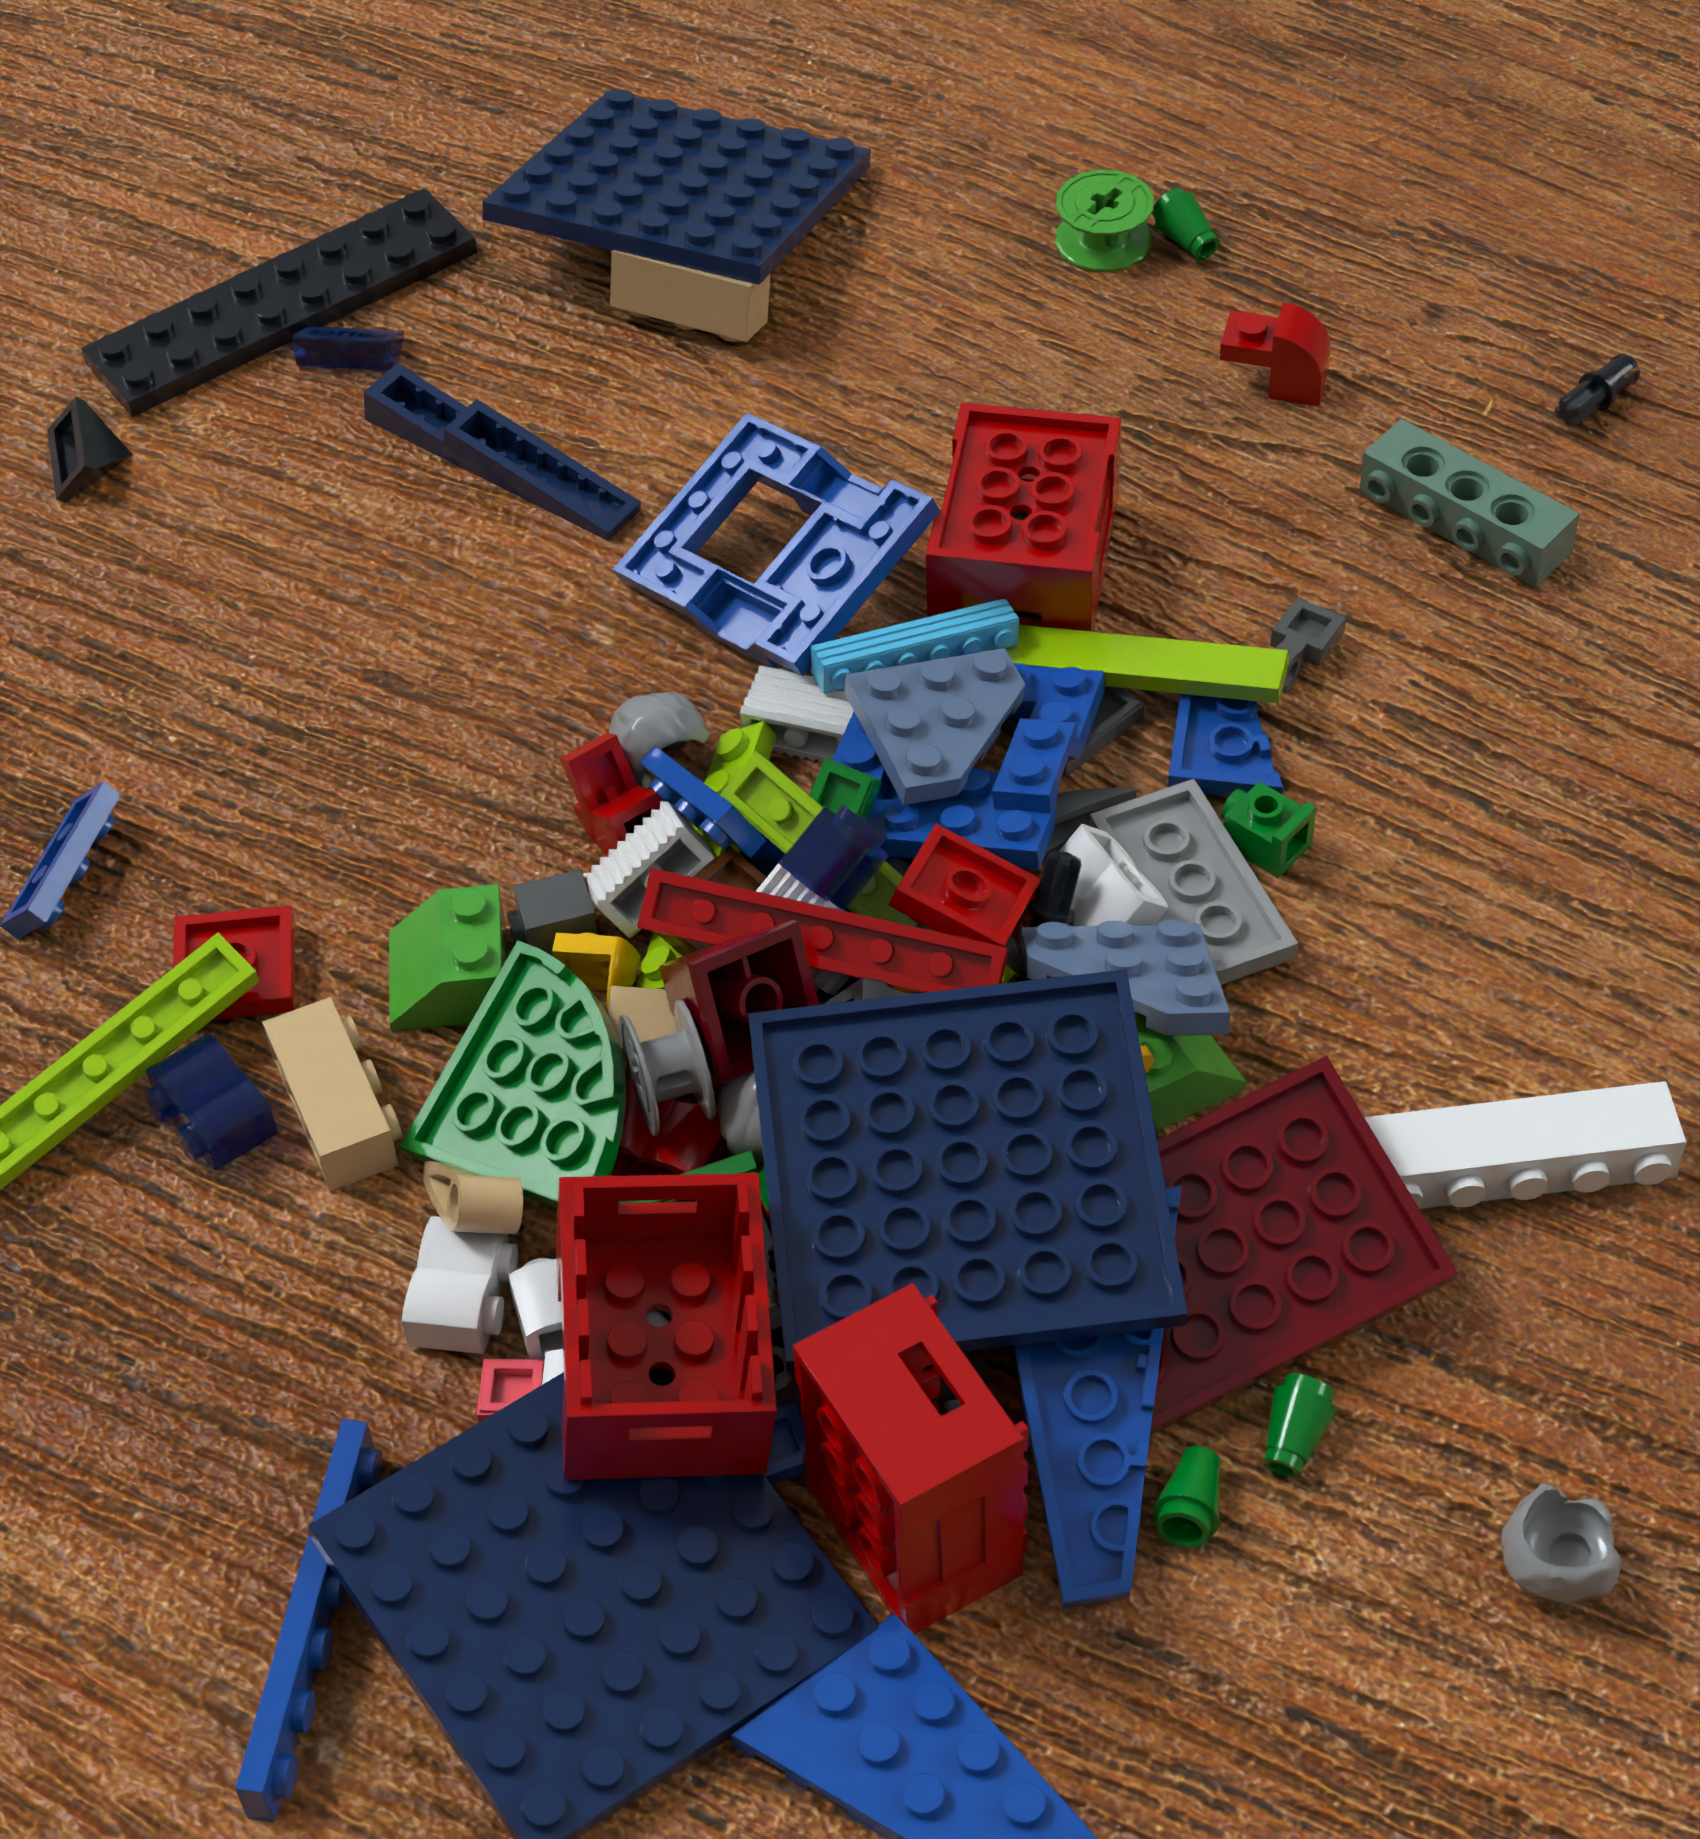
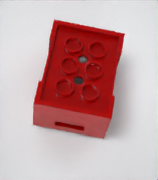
M972 403L960 404L952 438L953 462L940 516H936L933 520L926 551L927 617L1006 598L1014 611L1042 613V621L1019 618V625L1094 632L1119 497L1121 418ZM1019 512L1029 514L1025 520H1017L1012 517L1013 514Z
M759 1173L559 1177L556 1268L558 1302H561L564 1361L562 1439L564 1480L767 1474L777 1409ZM696 1199V1202L618 1203L619 1201ZM662 1310L670 1316L671 1321L665 1326L656 1327L647 1321L646 1316L651 1311ZM663 1368L673 1374L674 1380L668 1385L659 1386L650 1380L649 1375L655 1369Z
M914 1283L794 1344L795 1377L800 1388L805 1450L802 1451L805 1484L890 1614L895 1613L915 1635L1022 1576L1023 1554L1027 1552V1531L1023 1527V1521L1028 1519V1498L1024 1494V1487L1028 1485V1463L1024 1459V1452L1028 1450V1427L1023 1421L1014 1425L939 1320L938 1301L933 1294L924 1298ZM931 1364H933V1365L935 1366V1367H933V1368H931V1369H929V1370L923 1372V1368H925V1367H927V1366H929V1365H931ZM940 1375L962 1405L941 1416V1408L937 1402L931 1403L930 1401L941 1395Z

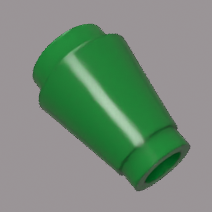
M1174 188L1164 193L1153 206L1152 215L1155 218V226L1159 231L1199 261L1210 257L1217 250L1220 240L1215 235L1193 193L1185 192L1182 188Z
M1294 1373L1286 1375L1283 1384L1274 1388L1265 1446L1266 1453L1262 1461L1263 1466L1269 1471L1287 1478L1300 1477L1303 1467L1307 1464L1337 1412L1333 1404L1335 1391L1329 1385L1314 1377Z
M1203 1446L1186 1448L1153 1507V1516L1156 1521L1158 1534L1162 1539L1174 1546L1186 1549L1201 1547L1207 1543L1209 1537L1214 1535L1219 1528L1221 1459L1213 1450Z

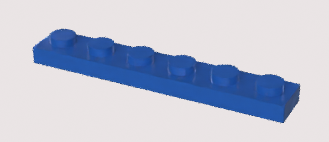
M342 1419L312 1523L379 1483L383 1455L381 1449H375L368 1422ZM309 1535L235 1787L247 1819L275 1822L281 1797L289 1798L294 1790L298 1770L297 1756L293 1755L299 1733H307L313 1722L316 1698L314 1691L311 1690L317 1669L325 1670L331 1657L333 1632L329 1625L334 1607L342 1608L348 1596V1593Z

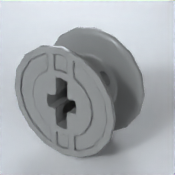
M681 999L676 1000L674 1008L677 1032L670 1035L640 1042L630 1019L625 1015H620L619 1018L621 1040L631 1082L644 1121L653 1136H658L660 1130L657 1107L659 1102L694 1093L704 1116L709 1120H714L716 1115L713 1087L702 1044L690 1011Z

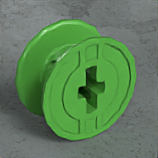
M1118 170L1084 172L1066 181L1057 192L1055 205L1063 220L1056 229L1055 245L1060 255L1076 267L1096 272H1113L1127 269L1142 261L1152 248L1153 234L1146 223V220L1153 212L1154 196L1150 188L1136 176Z

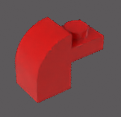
M1282 303L1279 317L1230 310L1221 341L1220 360L1270 367L1268 399L1319 406L1329 369L1330 338L1326 328L1317 317L1309 311L1290 303Z
M607 732L559 758L578 801L572 807L589 837L607 857L609 849H617V841H625L626 833H634L635 825H643V818L651 817V810H660V802L662 801L658 792L638 786L617 735Z

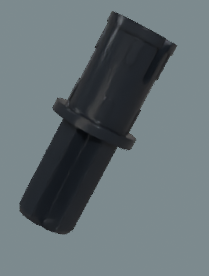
M1618 354L1598 371L1586 372L1580 378L1578 386L1559 399V406L1555 408L1556 417L1563 419L1566 426H1575L1596 410L1608 409L1615 402V397L1620 392L1639 380L1640 370L1634 371L1625 377L1629 371L1638 366L1637 362L1627 354Z
M1052 851L1047 856L1036 900H1031L1028 904V911L1032 914L1029 927H1038L1047 922L1067 924L1074 920L1075 913L1071 909L1082 867L1080 858L1064 851Z

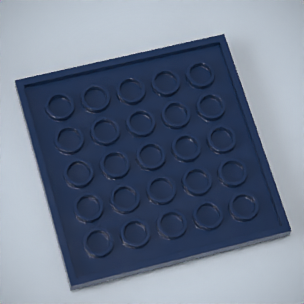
M611 90L601 96L482 201V220L760 285L870 167L871 149L855 146L848 139L834 138L827 140L810 136L809 132L803 129H777L766 126L763 121L758 119L737 120L723 117L720 112L713 109L692 110L678 107L676 102L667 99L651 101L634 97V94L627 90Z
M1127 969L748 1013L787 1373L795 1372L794 1344L914 1283L924 1298L932 1294L938 1301V1318L962 1352L1187 1325L1186 1301Z
M663 1368L655 1369L649 1375L650 1380L659 1386L668 1385L674 1380L673 1374ZM564 1372L308 1525L310 1539L513 1839L578 1838L730 1737L734 1732L817 1670L879 1629L878 1625L764 1474L564 1480L562 1439Z

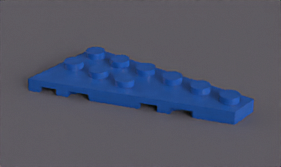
M1181 1186L1166 1188L1174 1239ZM1164 1328L1012 1346L1062 1609L1130 1597Z
M895 1613L878 1625L879 1629L817 1670L732 1734L734 1748L753 1759L756 1755L784 1771L785 1778L806 1791L810 1788L814 1789L844 1807L849 1817L886 1839H1098Z

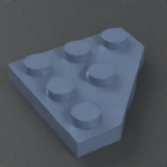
M1002 648L846 674L844 692L902 804L908 805L959 795L968 782L969 772L978 760H983L999 737L1001 726L1010 713L1014 714L1023 702L1026 684L1006 649Z
M1169 919L1157 925H1129L1122 921H1105L1098 926H1069L1060 922H1047L1038 927H1021L1020 951L1027 978L1037 980L1127 969L1134 1011L1147 1016V1028L1166 1036L1229 1033L1230 1011L1200 924H1190L1183 920Z

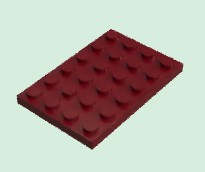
M1327 1055L1157 1139L1165 1188L1181 1186L1175 1245L1188 1316L1187 1325L1168 1327L1163 1330L1150 1436L1454 1281L1458 1274Z

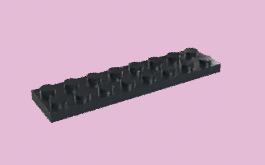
M423 188L374 212L365 214L361 218L340 228L324 233L297 248L279 254L277 257L239 273L209 289L196 293L164 310L153 313L134 324L112 334L105 335L101 339L81 348L84 361L130 416L134 417L300 338L295 335L307 327H323L478 253L476 239L435 197Z

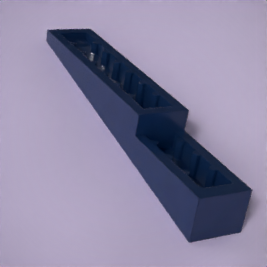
M398 363L364 391L366 421L607 541L641 510V501L483 402L476 399L467 407Z

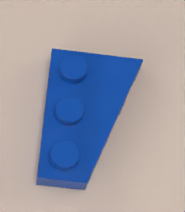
M1180 694L1168 787L1195 779L1204 795L1229 797L1237 789H1242L1248 793L1260 781L1283 795V785L1279 772H1275L1271 760L1270 743L1267 734H1263L1258 718L1257 702Z

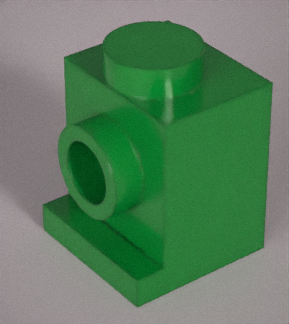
M1259 781L1248 793L1242 789L1235 790L1223 806L1221 817L1224 819V827L1243 857L1276 878H1279L1313 844L1316 806L1308 801L1301 806Z

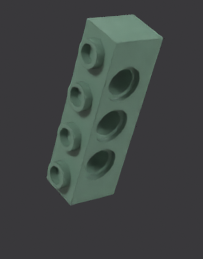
M1402 418L1363 453L1360 492L1535 588L1573 552L1580 513Z

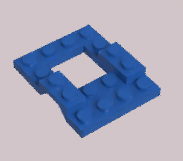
M746 413L612 570L622 583L693 619L701 632L768 667L776 668L780 664L804 676L811 667V645L835 639L940 513V509L932 497L893 479L881 488L857 477L821 446ZM760 482L794 498L802 512L811 517L753 584L697 556L696 553L753 486Z
M1014 663L1026 685L1023 702L1014 714L1010 713L1008 716L1020 718L1000 771H985L972 768L969 772L968 782L958 796L908 805L902 804L857 715L853 712L832 760L882 781L859 838L880 856L914 859L934 825L938 824L1020 868L1039 870L1054 831L1058 785L1067 760H1080L1106 689L1104 671L1082 670L1077 667H1037Z

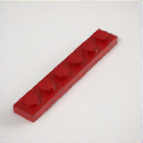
M654 868L650 869L637 928L715 945L795 920L800 923L811 968L860 979L863 977L878 979L891 986L922 993L1001 984L1009 949L1003 946Z

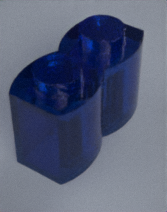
M842 804L837 812L824 805L779 861V864L819 897L832 902L840 909L846 911L891 854L881 847L888 837L864 817L857 815L844 804Z
M209 1033L146 1069L152 1088L145 1092V1097L151 1109L162 1123L172 1119L178 1127L175 1130L176 1136L187 1155L193 1161L202 1157L213 1170L217 1171L278 1134L271 1107L253 1082L238 1069L221 1044Z

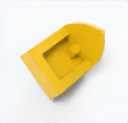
M587 932L580 934L556 933L552 949L553 957L561 961L590 990L607 991V1013L611 986L633 987L641 956L627 940L621 937L603 936Z

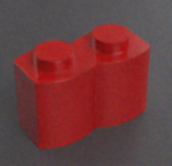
M626 1081V1108L623 1133L611 1175H679L724 1159L729 1149L727 1148V1140L721 1135L720 1118L717 1116V1111L715 1119L709 1120L704 1116L698 1103L690 1104L670 1099L659 1102L657 1107L660 1130L658 1136H653L644 1121L632 1082Z

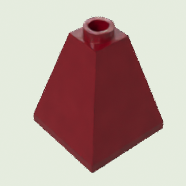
M795 920L699 949L659 966L671 1013L675 1017L674 1008L676 1000L681 999L685 1002L696 1026L708 1069L716 1081L721 1083L754 1070L748 1013L819 1005L800 923Z

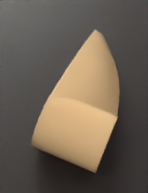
M434 1161L424 1162L423 1183L437 1213L450 1231L516 1234L518 1232L523 1213V1189L520 1178L480 1176L455 1165Z

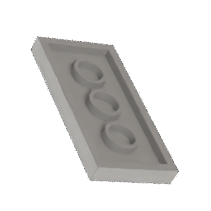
M1195 779L1090 814L1089 826L1106 831L1131 857L1137 870L1154 885L1166 901L1169 909L1155 925L1169 919L1183 920L1190 924H1200L1220 985L1297 958L1298 942Z

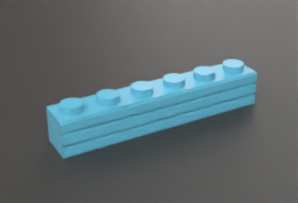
M1003 598L811 645V673L823 694L844 689L846 674L1018 646L1019 617L1014 613L1007 599Z

